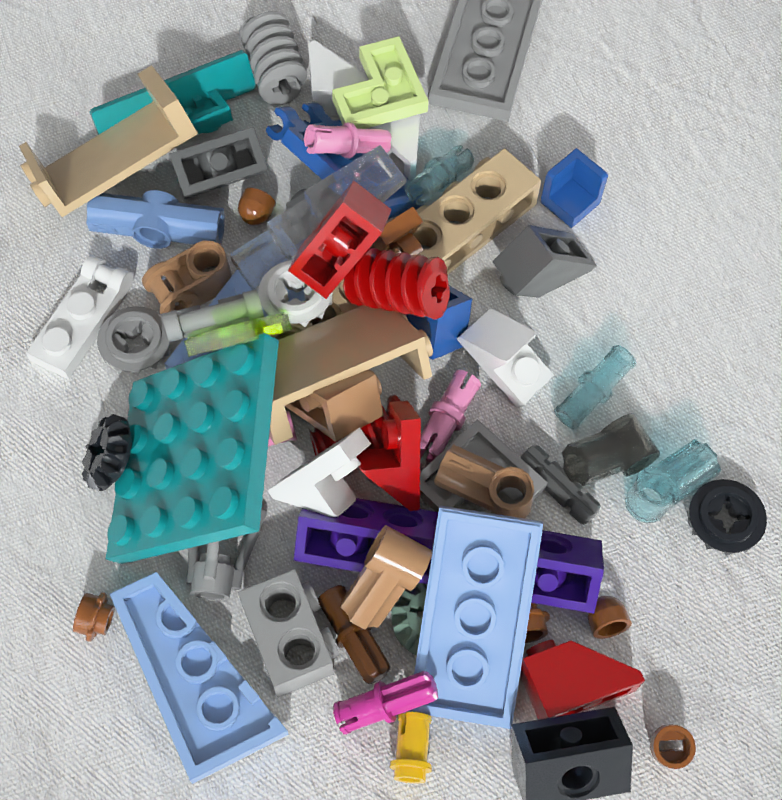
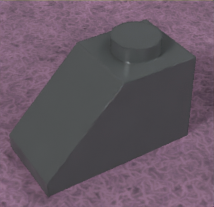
M528 225L492 261L501 273V283L510 293L516 296L537 298L591 272L597 266L573 233Z

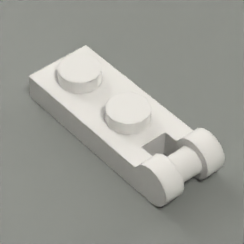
M90 255L83 263L80 276L26 351L29 360L69 380L97 339L102 324L115 312L130 290L134 279L133 273L122 267L113 269L107 266L106 260ZM100 282L107 285L103 294L94 291Z

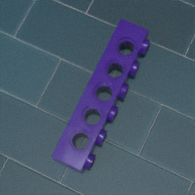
M356 498V501L339 517H329L302 508L298 516L293 561L361 572L371 545L385 525L433 551L438 512L424 509L409 511L401 505ZM542 530L531 603L594 614L604 572L602 540ZM431 560L419 583L428 584Z

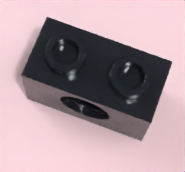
M615 707L511 724L512 768L522 800H589L631 792L633 744Z

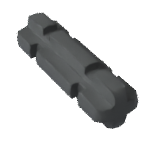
M533 445L528 448L520 458L548 482L545 491L563 508L566 506L570 507L571 511L569 514L580 524L584 525L591 521L599 512L600 503L589 492L583 494L580 491L583 487L556 461L550 463L547 460L550 456L539 445Z

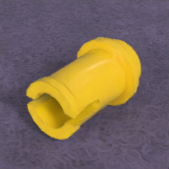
M419 712L398 714L396 759L390 761V768L394 770V780L404 783H425L426 773L432 771V765L427 762L432 717Z

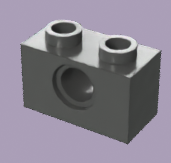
M254 127L169 153L184 199L264 174L268 170Z

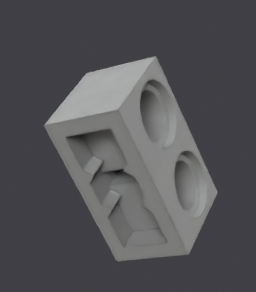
M294 569L238 592L277 698L334 675L332 658L339 656V652L329 627L319 630L313 612L320 610V605L310 581L301 584ZM286 599L296 605L294 611L284 618H276L268 613L271 605L278 600ZM297 645H307L314 651V656L308 663L298 666L286 660L291 648Z

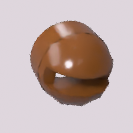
M246 188L239 200L238 212L245 223L259 226L269 219L276 202L268 193L260 189Z
M613 596L599 597L594 614L588 613V623L592 634L598 639L619 635L632 624L623 603Z
M673 724L663 725L655 730L650 740L652 756L659 764L671 769L683 768L695 756V740L691 733L681 726ZM682 740L683 750H659V742Z

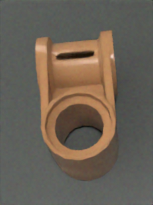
M201 241L169 260L162 261L149 268L142 278V285L148 292L155 295L161 305L160 313L162 314L197 305L201 306L214 299L231 278L232 273L224 248L214 241ZM208 267H217L212 271L202 272Z

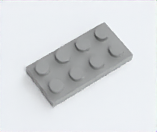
M459 0L429 92L428 104L509 122L543 0Z

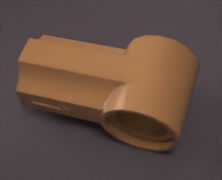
M454 444L447 450L434 480L436 486L491 511L492 514L525 519L531 511L534 484L528 473L516 467L504 468ZM512 487L522 492L524 498L517 504H507L500 500L498 493L505 488Z
M385 525L371 545L364 561L363 569L343 597L341 609L346 612L350 622L363 629L368 627L379 628L404 590L412 591L419 583L431 560L432 550Z

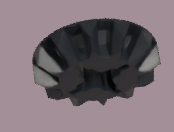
M115 414L104 417L99 421L98 428L92 431L91 440L85 446L87 449L86 455L82 460V464L85 466L82 477L87 482L88 488L105 491L120 478L125 470L132 448V435L126 418Z
M728 479L714 480L701 486L691 498L687 517L690 518L692 525V535H697L705 543L706 550L716 549L724 552L726 556L743 551L746 553L761 540L767 526L766 510L758 495L746 485ZM725 501L729 516L741 520L735 521L729 528L728 533H726V528L723 527L722 520L714 519V516L718 515L722 510Z

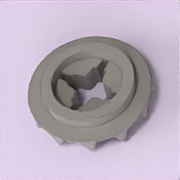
M134 306L113 313L102 324L97 337V345L101 357L105 363L112 366L119 374L122 371H130L139 375L141 370L149 367L156 369L158 362L163 356H169L170 342L162 315L150 308ZM142 333V338L146 345H136L133 350L129 351L128 344L124 339H135L138 334Z

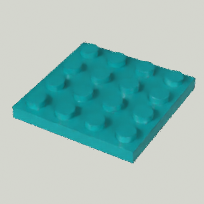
M263 333L133 382L128 398L129 411L127 418L132 435V448L126 468L115 482L116 494L112 520L107 531L106 560L125 564L259 532L279 340Z

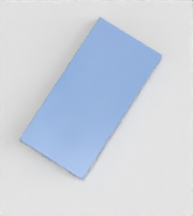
M439 506L414 674L427 671L433 676L437 684L438 698L434 702L409 710V712H419L435 717L512 729L511 724L514 717L542 536V521Z

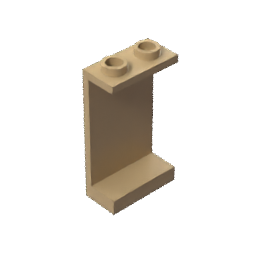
M152 65L137 75L153 102L52 164L44 167L27 142L19 146L26 159V162L20 166L30 180L33 192L44 207L53 204L61 217H64L198 134L179 100Z
M363 305L280 339L269 433L272 442L277 445L293 438L285 405L313 394L315 390L364 372L400 356L423 380L432 377L429 357L433 355V349L427 334L422 329L417 330L410 324L405 314L397 311H385L380 308L373 309Z

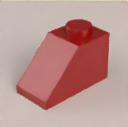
M551 639L530 647L526 650L528 657L523 658L520 677L538 720L587 711L635 692L645 681L640 670L572 640L556 646L555 641Z

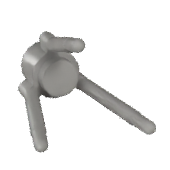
M264 508L261 510L259 532L247 534L234 567L230 566L231 558L229 556L218 554L219 541L208 544L207 553L201 554L200 562L199 547L188 548L189 567L186 584L191 585V595L210 600L230 599L231 589H241L244 569L267 514Z

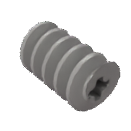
M268 11L247 19L241 25L239 35L248 55L260 97L269 104L282 105L290 103L300 94L301 86L307 79V70L303 65L302 56L298 52V45L294 40L293 31L289 27L288 18L285 14L278 11Z

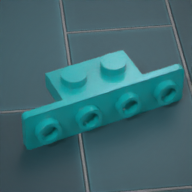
M243 50L236 51L164 80L179 100L198 134L212 133L223 124L233 121L230 107L226 101L256 88L248 55ZM142 88L90 109L89 113L99 135L150 104L153 100L146 88Z

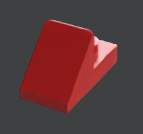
M408 400L389 402V420L382 421L384 448L363 450L356 456L361 463L358 467L362 473L409 511L420 510L421 418Z

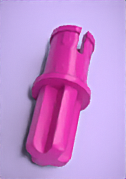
M427 671L419 672L387 685L382 681L376 682L373 690L343 701H336L333 704L335 721L337 724L345 721V724L339 727L344 735L385 720L387 723L395 722L398 714L434 702L438 698L437 684L433 676Z

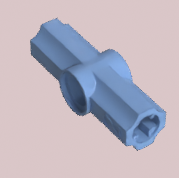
M159 190L147 191L142 195V198L101 193L87 203L86 224L89 231L131 236L138 243L154 249L167 248L171 242L194 245L201 241H214L222 244L225 223L224 208L179 203L178 199L173 195Z

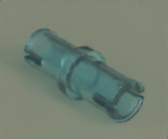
M456 145L443 157H434L427 162L423 171L409 179L405 184V192L409 200L413 202L423 194L416 201L417 205H423L436 193L444 192L451 183L457 181V177L472 168L474 158L471 151L466 148L461 152L463 146Z
M614 345L592 371L587 370L578 378L579 385L554 409L557 418L567 427L573 430L578 429L584 419L599 403L604 404L613 396L612 389L636 366L634 356L624 347Z

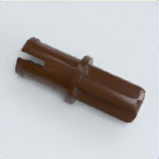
M342 585L334 586L318 597V602L337 634L335 643L339 648L344 647L363 680L367 684L375 683L388 674L391 670V665L371 634L370 630L372 627L363 629L350 622L346 612L341 609L343 597L347 593L346 588Z

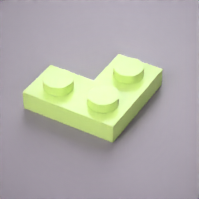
M400 36L360 46L359 58L369 80L332 90V100L342 125L351 122L356 128L366 129L428 112L429 100Z

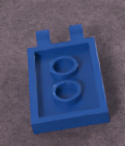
M312 102L302 105L301 108L310 117V123L306 120H301L292 107L275 108L274 112L282 119L283 127L279 124L267 126L266 132L268 136L276 141L282 140L281 143L340 196L354 180L391 209L388 219L397 217L412 207L417 210L425 204L429 196L381 154L356 153L352 158H344L341 154L333 153L309 154L306 151L308 147H305L304 135L308 125L342 126L341 120H332L320 104Z

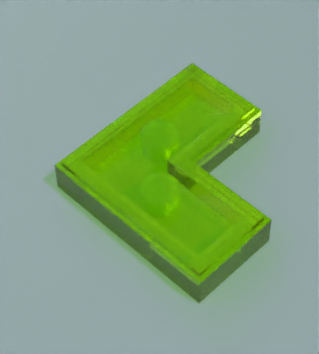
M283 312L187 337V340L184 342L188 357L257 340L259 335L263 333L271 336L290 331L292 327L288 314Z

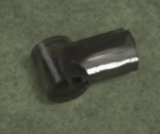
M632 413L613 421L600 433L568 444L561 452L564 460L563 470L571 482H578L582 486L622 472L625 477L634 475L650 466L660 456V451L635 414Z

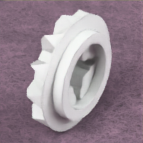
M293 260L279 263L264 275L258 290L262 308L269 320L276 319L286 328L289 324L297 323L306 328L310 320L316 317L323 319L326 308L332 305L333 292L325 299L288 271ZM286 288L288 290L292 289L297 293L304 289L306 302L300 301L297 298L289 302Z

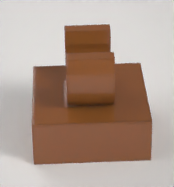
M414 207L386 223L382 234L371 247L377 248L380 251L391 249L396 254L407 252L412 256L423 252L421 244L413 235L423 223Z

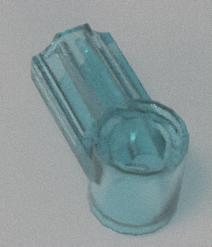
M694 439L657 465L644 468L628 490L625 498L626 508L630 515L643 523H654L661 520L670 508L720 474L722 469L719 466L717 454L707 443H701ZM643 488L654 490L659 494L661 500L651 499L646 495Z

